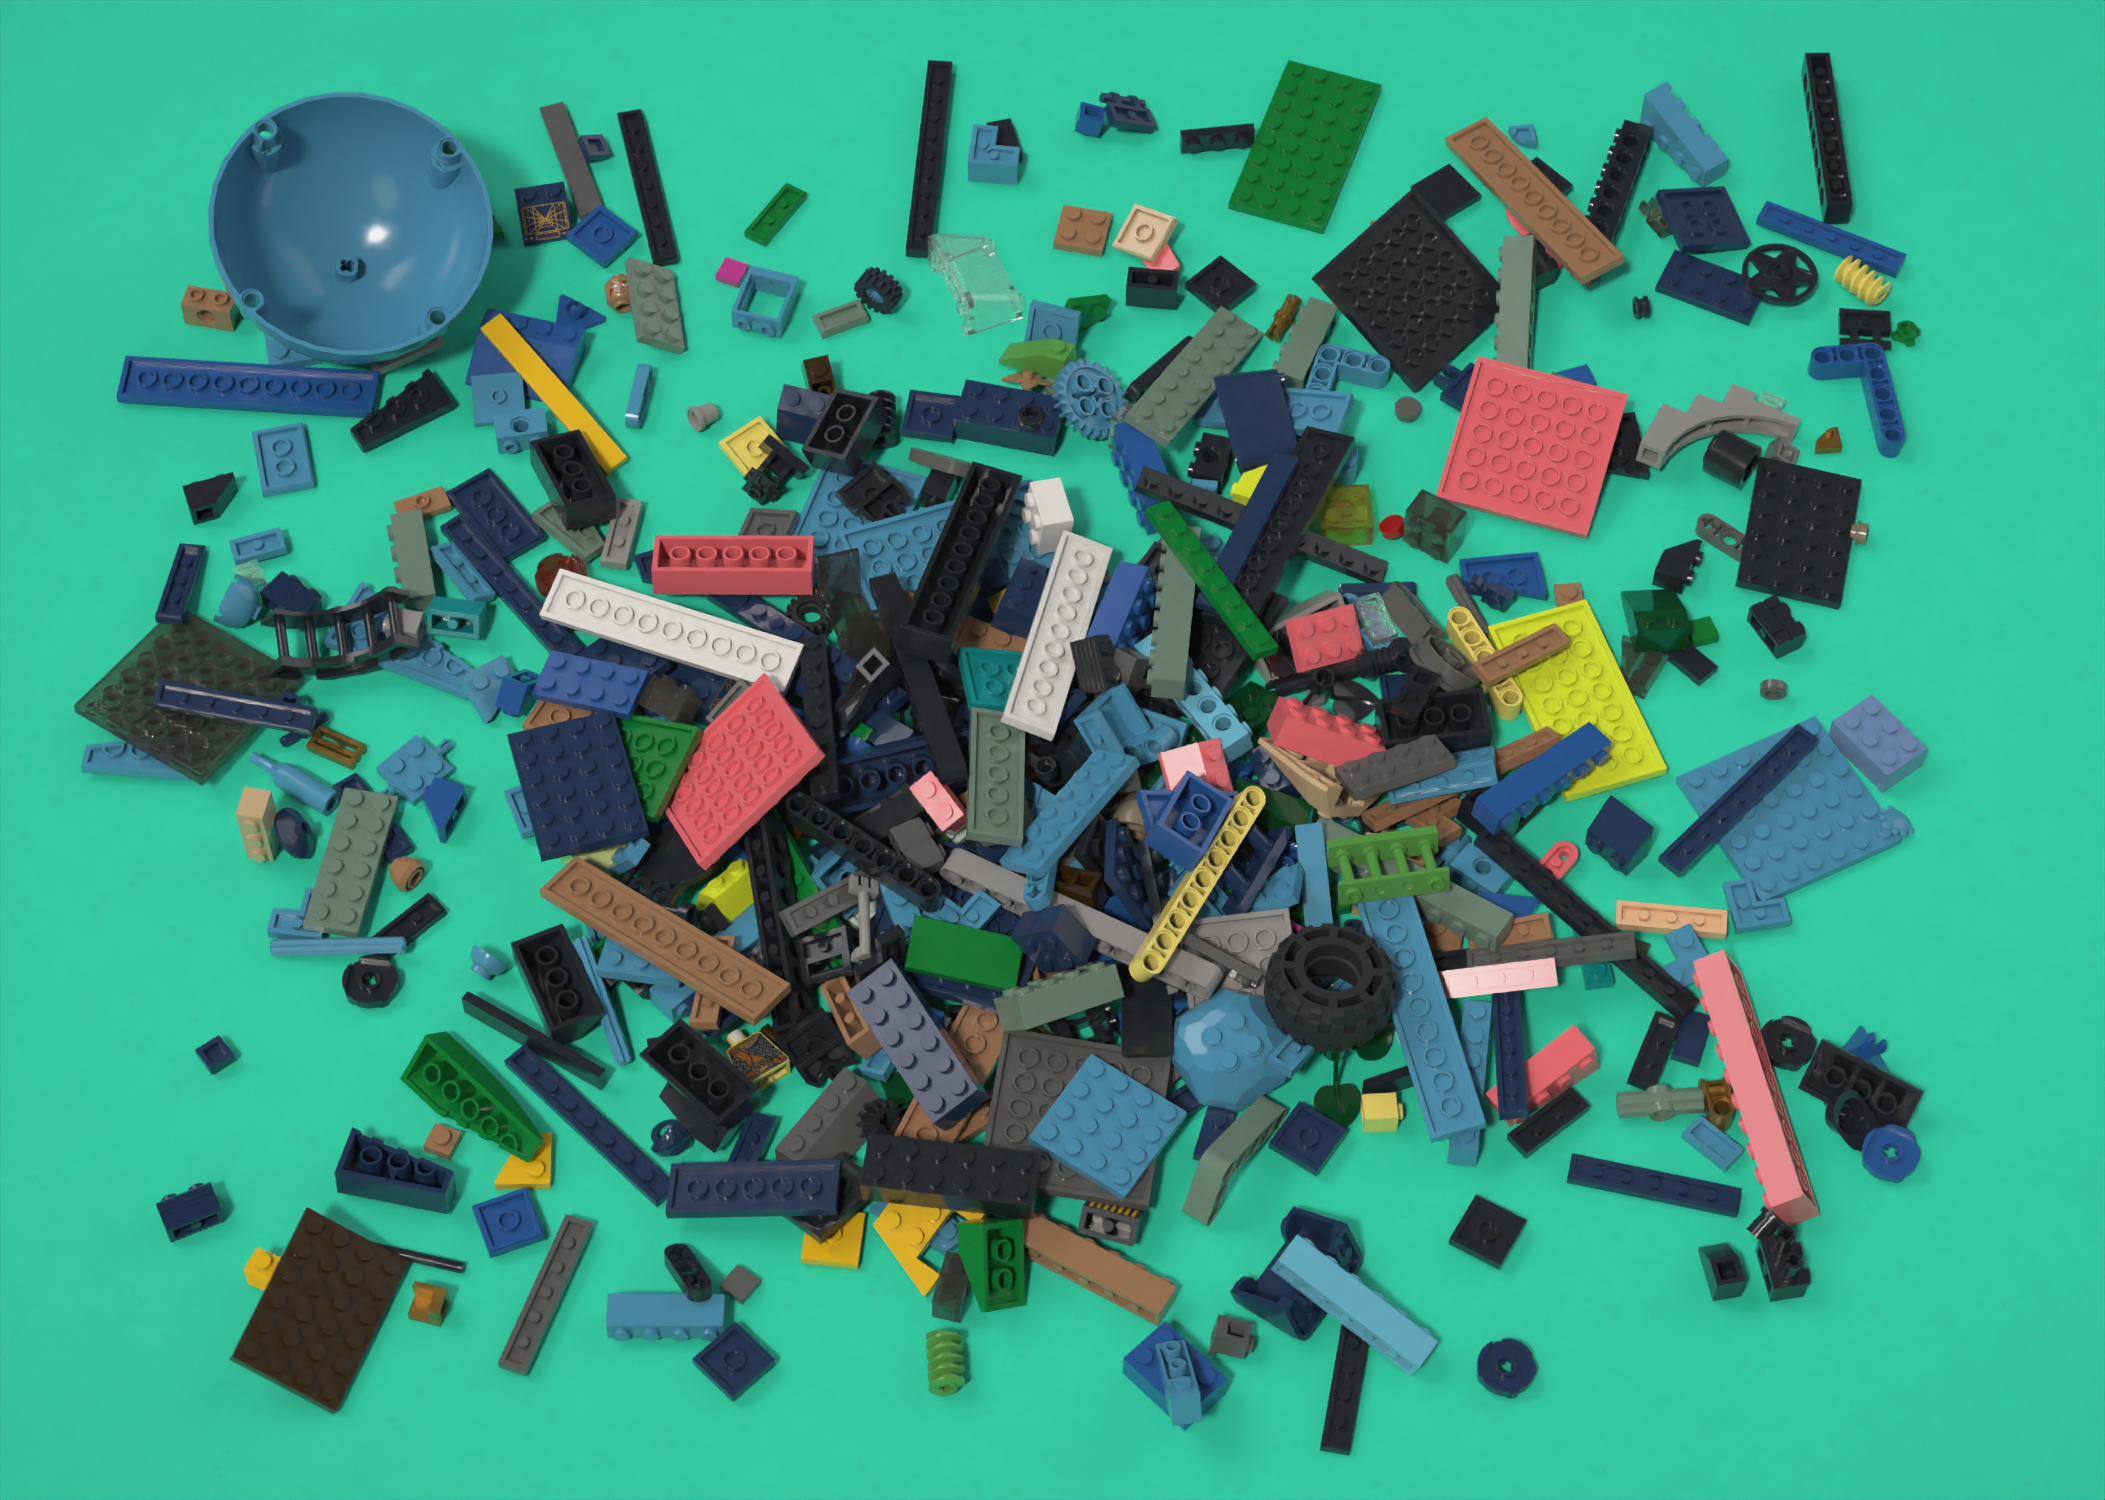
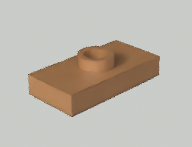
M443 486L393 502L396 513L421 509L423 520L452 510Z

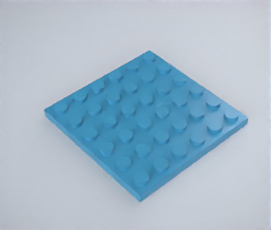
M1815 716L1798 724L1819 739L1817 746L1716 842L1740 878H1751L1757 901L1782 898L1899 845L1902 840L1899 833L1895 835L1892 830H1887L1883 827V820L1879 818V815L1883 814L1881 808ZM1794 726L1678 776L1676 784L1697 815L1700 817Z

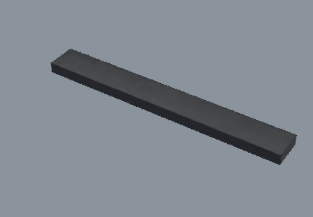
M637 109L617 113L652 263L661 267L678 264V257L642 110Z

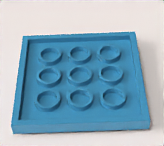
M1090 1054L1028 1137V1143L1122 1201H1125L1186 1118L1187 1112L1093 1054Z

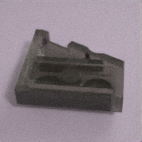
M1623 635L1621 639V673L1631 694L1644 700L1667 665L1669 656L1654 650L1634 653L1630 637Z

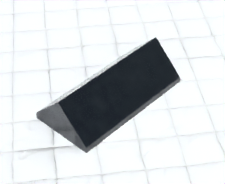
M1824 1038L1821 1039L1798 1086V1089L1823 1102L1826 1099L1839 1096L1846 1090L1857 1091L1874 1113L1878 1122V1128L1885 1127L1886 1125H1898L1907 1129L1919 1109L1925 1092Z

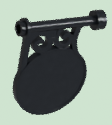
M670 822L654 831L646 839L651 845L637 866L628 870L620 882L626 886L630 885L631 889L651 901L656 895L659 902L654 903L693 925L698 916L697 906L687 902L674 906V903L678 896L689 886L697 884L712 875L724 861L727 851L705 871L698 865L674 825ZM640 869L643 876L635 877Z

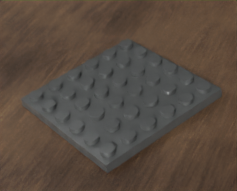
M1022 1030L1004 1031L983 1146L1041 1153L1042 1169L1038 1189L1040 1194L1148 1211L1156 1159L1126 1200L1122 1201L1028 1143V1137L1090 1054H1093L1163 1098L1166 1097L1172 1055L1170 1057L1125 1058L1122 1056V1046Z

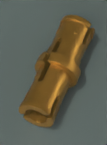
M1288 294L1281 308L1275 312L1274 320L1265 333L1270 341H1274L1276 337L1275 342H1279L1286 328L1292 325L1294 321L1293 316L1302 303L1298 296L1294 295L1292 298V294Z

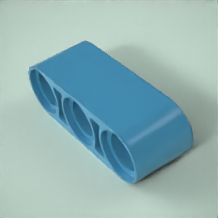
M1165 725L1159 726L1137 735L1123 751L1125 754L1137 757L1140 766L1159 760V753L1171 750L1178 741L1177 735L1172 728Z

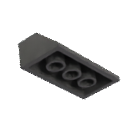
M844 1067L775 1148L776 1161L831 1160L839 1152L851 1160L867 1141V1138L859 1137L862 1128L855 1126L858 1122H861L857 1113L864 1111L863 1105L865 1103L879 1099V1095L867 1081Z

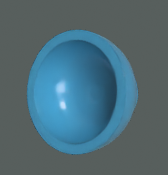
M476 945L473 946L471 950L473 964L470 969L478 975L489 980L492 975H499L508 968L506 964Z

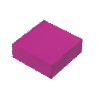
M726 257L716 272L715 279L716 281L739 288L748 273L749 265Z

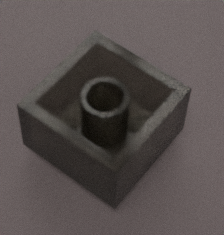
M1422 489L1406 509L1402 541L1412 548H1417L1427 553L1431 558L1448 564L1463 544L1467 512Z

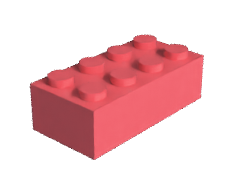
M1279 696L1266 724L1274 745L1334 766L1342 765L1346 761L1367 757L1374 752L1386 750L1374 726L1368 723H1362L1361 725L1354 723L1352 719L1342 714L1334 716L1320 706L1313 705V707L1303 705L1302 701L1294 697L1286 699Z

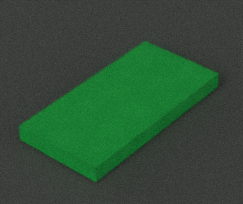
M915 915L904 970L1002 992L1005 989L1016 987L1022 951L1011 939V936Z

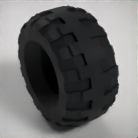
M1322 923L1320 927L1309 925L1301 928L1296 934H1290L1278 945L1276 953H1272L1267 966L1264 984L1265 1006L1271 1018L1274 1019L1277 1028L1284 1035H1291L1293 1042L1303 1047L1305 1044L1313 1046L1316 1051L1326 1052L1327 1049H1336L1337 1052L1348 1051L1353 1045L1360 1047L1373 1039L1374 1035L1378 1031H1382L1387 1024L1393 1008L1396 991V974L1392 971L1391 960L1382 947L1377 948L1378 944L1375 943L1372 937L1367 934L1361 935L1357 933L1356 928L1346 925L1344 928L1334 926V923ZM1331 976L1344 980L1353 987L1344 991H1328L1313 984L1309 978Z

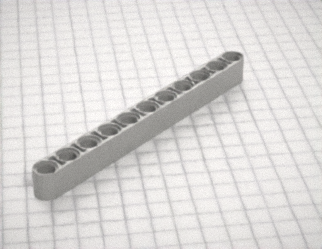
M955 848L940 870V875L948 883L972 894H975L980 889L1000 903L1002 908L1021 916L1023 912L1031 911L1023 899L1026 878L975 854ZM1053 891L1051 903L1047 906L1064 904L1096 938L1094 950L1128 966L1148 935L1139 929ZM1176 947L1163 970L1154 977L1206 1000L1211 998L1223 977V972L1215 964Z

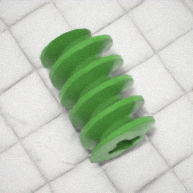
M947 1330L931 1331L926 1334L927 1360L929 1361L927 1363V1370L929 1371L928 1381L930 1382L928 1385L929 1392L937 1396L952 1395L957 1392V1387L965 1384V1378L960 1376L964 1373V1367L961 1366L964 1358L962 1355H959L963 1352V1346L959 1344L962 1341V1335Z

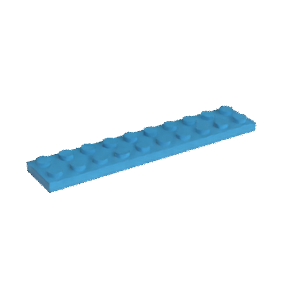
M1406 896L1356 903L1365 933L1375 940V943L1378 944L1377 948L1382 947L1391 960L1392 971L1396 974V991L1391 1016L1431 1143L1486 1128V1121L1414 897Z

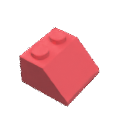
M1219 738L1158 754L1167 790H1173L1185 772L1189 770L1220 791H1233Z

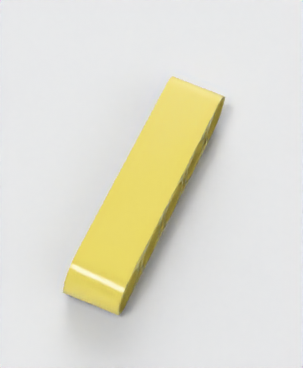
M1460 606L1450 609L1447 618L1446 634L1456 649L1464 654L1472 663L1496 652L1468 609ZM1512 676L1489 688L1482 681L1478 683L1480 687H1483L1485 696L1501 719L1512 721L1519 717L1523 694Z

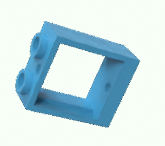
M750 266L731 311L733 327L743 331L748 330L765 336L781 338L800 293L799 277ZM755 290L786 297L777 319L746 312Z

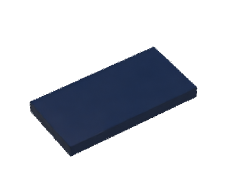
M490 468L445 492L459 514L462 513L507 564L547 541L546 535Z

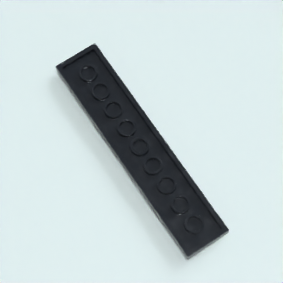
M1306 426L1292 451L1291 456L1299 457L1300 464L1234 587L1258 620L1355 447V437ZM1202 611V621L1228 627L1218 613Z

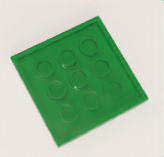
M633 715L631 720L615 717L645 820L658 823L703 732L697 726Z

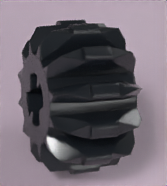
M881 1098L865 1103L863 1105L864 1111L857 1113L861 1122H858L855 1126L862 1128L859 1137L867 1138L868 1141L869 1133L894 1136L902 1121V1118L898 1116L902 1109L894 1108V1101H884Z

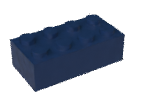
M966 379L954 417V438L1055 457L1066 417H1059L1062 410L1054 407L1059 401L1052 398V395ZM1028 404L1038 406L1042 412L1040 427L1032 431L1022 429L1018 422L1019 410ZM1032 415L1027 416L1028 420L1033 419Z

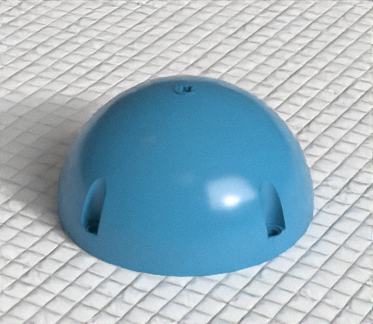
M332 92L309 96L281 106L259 119L240 136L224 158L213 183L208 208L209 242L215 267L229 296L240 309L241 315L245 319L250 320L266 336L289 350L315 360L337 364H369L391 360L417 350L434 338L444 335L448 328L462 315L477 293L488 267L493 241L492 207L486 184L474 160L459 140L439 122L416 108L387 97L366 93ZM267 131L271 133V136L262 137L259 133ZM451 149L454 151V154L447 155L443 153V150Z

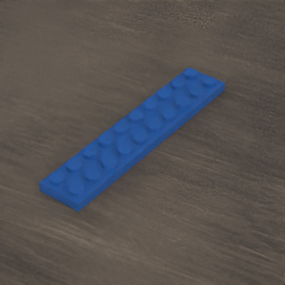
M125 356L116 397L118 403L365 418L374 411L380 373L379 371Z

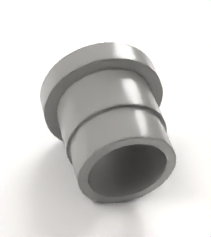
M711 402L698 407H689L686 412L691 427L697 432L705 429L706 425L718 419V411Z

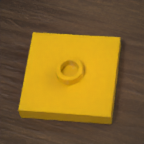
M855 1212L822 1244L804 1232L801 1264L858 1269L866 1218L865 1213Z

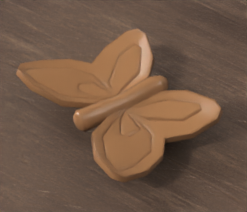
M1032 370L1019 371L1016 374H1010L1001 379L1003 382L1021 384L1022 389L1025 391L1032 389L1038 384L1051 386L1055 384L1041 379L1040 375H1033Z

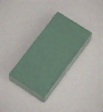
M859 299L812 315L813 323L822 339L869 323V317Z

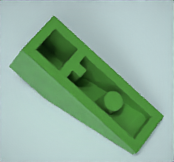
M1054 338L1010 343L1000 357L999 364L1022 371L1032 370L1033 374L1054 379L1059 375V370L1070 362L1078 360L1076 345Z

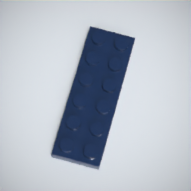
M841 1160L671 1163L665 1213L667 1219L837 1215L842 1163Z

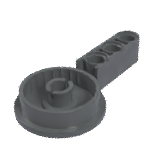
M1395 580L1378 600V603L1412 644L1409 654L1414 663L1440 674L1438 686L1445 691L1475 688L1481 680L1471 670L1473 663L1458 649L1441 639L1445 632L1409 588Z

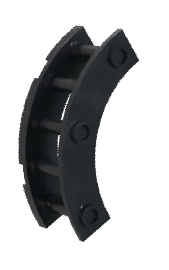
M387 586L364 600L346 606H335L327 610L289 611L281 608L272 610L260 621L261 626L273 627L276 632L279 657L267 667L268 677L286 680H301V676L316 675V680L340 678L379 668V662L389 658L394 662L417 648V641L415 637L402 634L397 605L410 596L409 591L398 589L394 586ZM387 610L391 635L378 643L374 615ZM364 619L368 647L349 653L345 624ZM335 626L339 654L337 656L320 658L315 628ZM286 629H304L308 658L290 656Z

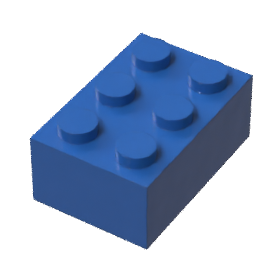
M1187 770L1172 790L1143 843L1188 872H1191L1205 854L1234 800Z
M1164 1321L1123 1358V1374L1170 1417L1155 1344L1185 1339ZM1185 1340L1200 1391L1201 1413L1203 1415L1226 1394L1227 1378ZM1193 1423L1178 1426L1186 1431Z

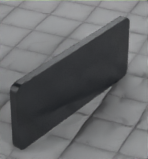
M1123 964L1121 966V986L1125 997L1121 998L1122 1056L1125 1058L1170 1057L1173 1054L1172 997L1168 995L1166 983L1155 977L1145 982H1138L1131 976L1129 966Z

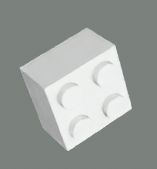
M1060 477L1030 482L1028 493H1025L1024 496L1026 505L1025 508H1022V518L1024 523L1029 525V541L1031 545H1035L1038 555L1056 552L1063 530L1072 532L1074 519Z

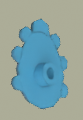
M1891 805L1887 807L1888 810L1885 808L1881 809L1883 814H1880L1879 818L1883 820L1882 825L1885 829L1892 830L1895 835L1901 833L1904 837L1907 836L1908 832L1910 834L1914 833V829L1911 828V822L1901 811L1894 809Z

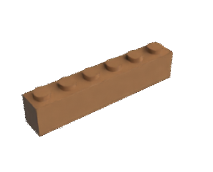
M1035 1211L1034 1220L1023 1219L1024 1257L1159 1327L1176 1300V1286L1169 1279L1161 1276L1157 1277L1149 1273L1142 1265L1132 1264L1124 1260L1117 1252L1107 1251L1099 1247L1092 1239L1082 1238L1074 1234L1067 1226L1057 1225L1049 1221L1040 1212Z

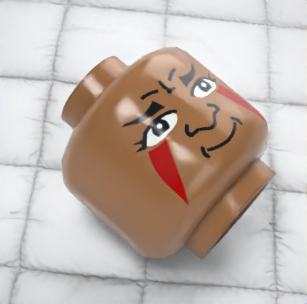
M624 274L612 276L604 286L606 304L617 313L630 312L632 309L627 277Z

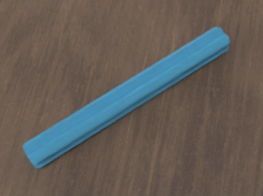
M587 936L575 939L573 945L604 1012L600 1020L613 1057L618 1066L629 1064L632 1061V1057L603 977H597L596 969L598 963L591 943Z
M404 937L273 939L270 942V952L274 956L404 953L406 951V940Z

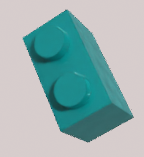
M434 596L427 608L426 633L479 639L486 627V602Z

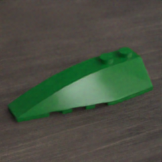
M447 1031L425 1035L400 1079L437 1114L444 1118L449 1117L455 1120L457 1125L465 1129L469 1128L477 1132L479 1137L499 1144V1148L527 1163L531 1162L544 1139L518 1102L486 1067Z

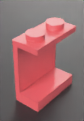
M932 771L909 787L942 832L953 836L966 826L967 809L948 784L942 786L938 777L936 778Z

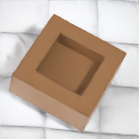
M1580 582L1554 584L1553 593L1556 607L1583 600Z
M435 1123L423 1145L424 1151L451 1160L462 1139V1133Z

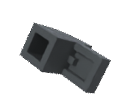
M1115 648L1113 657L1115 666L1120 673L1118 683H1124L1133 698H1136L1137 692L1141 691L1142 688H1152V686L1146 685L1147 673L1145 672L1149 664V658L1131 648Z

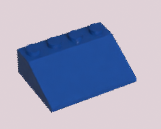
M487 308L480 324L465 381L467 386H471V376L516 372L480 329L501 313L562 384L570 390L587 349L584 329ZM523 380L524 397L542 402Z

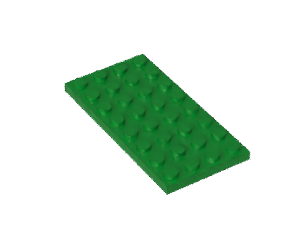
M1288 60L1228 202V209L1323 234L1380 95L1381 84Z

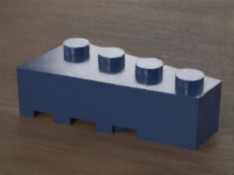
M353 1127L334 1172L338 1193L448 1214L456 1193L454 1171L422 1157L417 1159L410 1156L408 1151L399 1147L396 1150L385 1145L381 1139L374 1136L371 1139L362 1135L360 1130Z

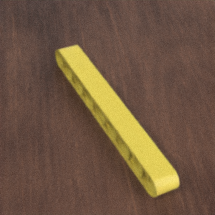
M1249 786L1233 798L1234 801L1205 854L1191 872L1187 871L1129 965V972L1138 982L1148 981L1161 972L1265 805L1266 797L1259 787Z

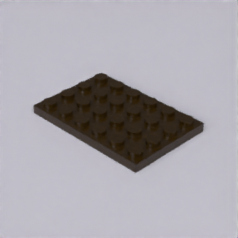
M307 1207L301 1215L229 1360L334 1414L345 1395L409 1261Z

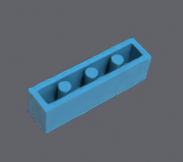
M608 1293L606 1314L608 1338L618 1341H626L630 1338H642L647 1341H656L659 1338H672L675 1341H685L687 1339L713 1341L725 1331V1294H712L706 1301L693 1302L688 1300L684 1294Z

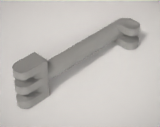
M851 874L848 881L849 894L858 896L860 944L852 952L851 961L858 963L860 959L862 961L871 958L870 899L874 900L878 896L879 882L871 879L868 885V878L861 876L858 884V875Z

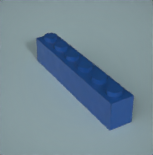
M1590 722L1586 723L1478 796L1471 815L1493 835L1503 829L1505 831L1508 830L1517 819L1530 815L1536 806L1549 802L1558 791L1564 792L1577 778L1583 779L1592 768L1602 766L1610 756L1608 752L1612 742Z

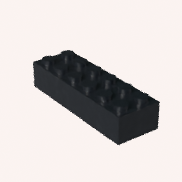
M869 1133L860 1181L862 1200L1034 1220L1042 1169L1041 1153Z

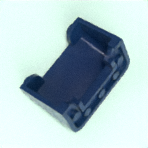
M1276 368L1224 374L1214 377L1217 396L1234 458L1241 476L1244 472L1267 465L1274 452L1291 455L1298 440L1295 436L1284 396V388L1288 387L1284 372L1279 373Z
M1293 1206L1280 1225L1282 1237L1285 1240L1284 1245L1257 1281L1248 1276L1241 1277L1234 1284L1230 1293L1235 1302L1290 1337L1305 1341L1313 1334L1327 1315V1312L1273 1272L1271 1268L1297 1234L1302 1238L1309 1239L1317 1250L1324 1255L1334 1258L1343 1270L1354 1275L1357 1274L1361 1267L1362 1252L1348 1224Z

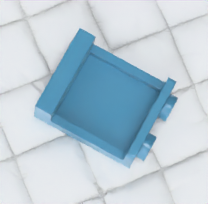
M1124 683L1104 690L1074 720L1075 725L1092 753L1096 749L1125 754L1123 749L1137 735L1148 732L1151 728Z

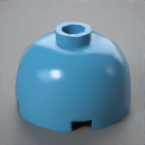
M236 573L234 580L237 583L233 581L230 583L220 603L218 613L221 616L215 614L213 621L230 628L242 627L247 624L250 618L256 620L262 608L258 604L260 597L258 588L253 582Z

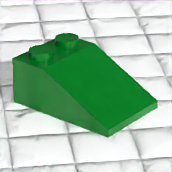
M997 1216L958 1222V1252L980 1311L986 1313L1025 1306L1023 1218Z

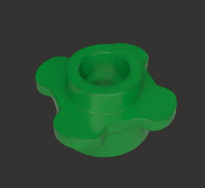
M1904 320L1898 322L1896 331L1891 333V338L1895 341L1899 340L1906 346H1913L1915 338L1920 336L1921 330L1914 322Z

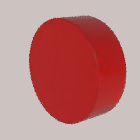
M1390 515L1379 524L1380 532L1386 539L1400 537L1407 528L1403 517L1400 515Z

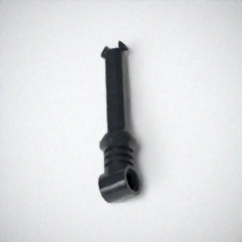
M1398 637L1387 648L1381 647V651L1377 648L1374 653L1373 650L1369 651L1364 648L1361 649V653H1358L1354 659L1324 667L1333 672L1334 683L1340 680H1348L1355 677L1368 678L1369 681H1372L1379 675V672L1381 674H1385L1386 671L1389 673L1392 672V668L1394 671L1410 673L1416 664L1409 654L1412 644L1406 637ZM1290 675L1285 679H1275L1274 682L1270 680L1265 684V688L1267 690L1275 688L1274 691L1270 692L1280 697L1308 690L1307 682L1310 676L1296 678L1294 675Z

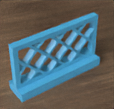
M1494 745L1451 753L1455 758L1457 768L1388 790L1390 805L1496 785L1498 778Z

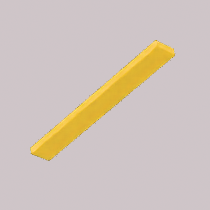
M501 313L480 328L486 338L568 431L577 429L581 431L600 468L607 476L628 461L627 456Z

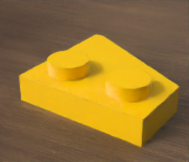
M540 1133L544 1141L531 1162L527 1163L511 1154L495 1180V1189L516 1190L525 1187L527 1189H551L552 1133Z

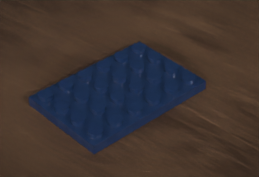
M607 711L507 734L541 862L649 837L647 823L614 713Z

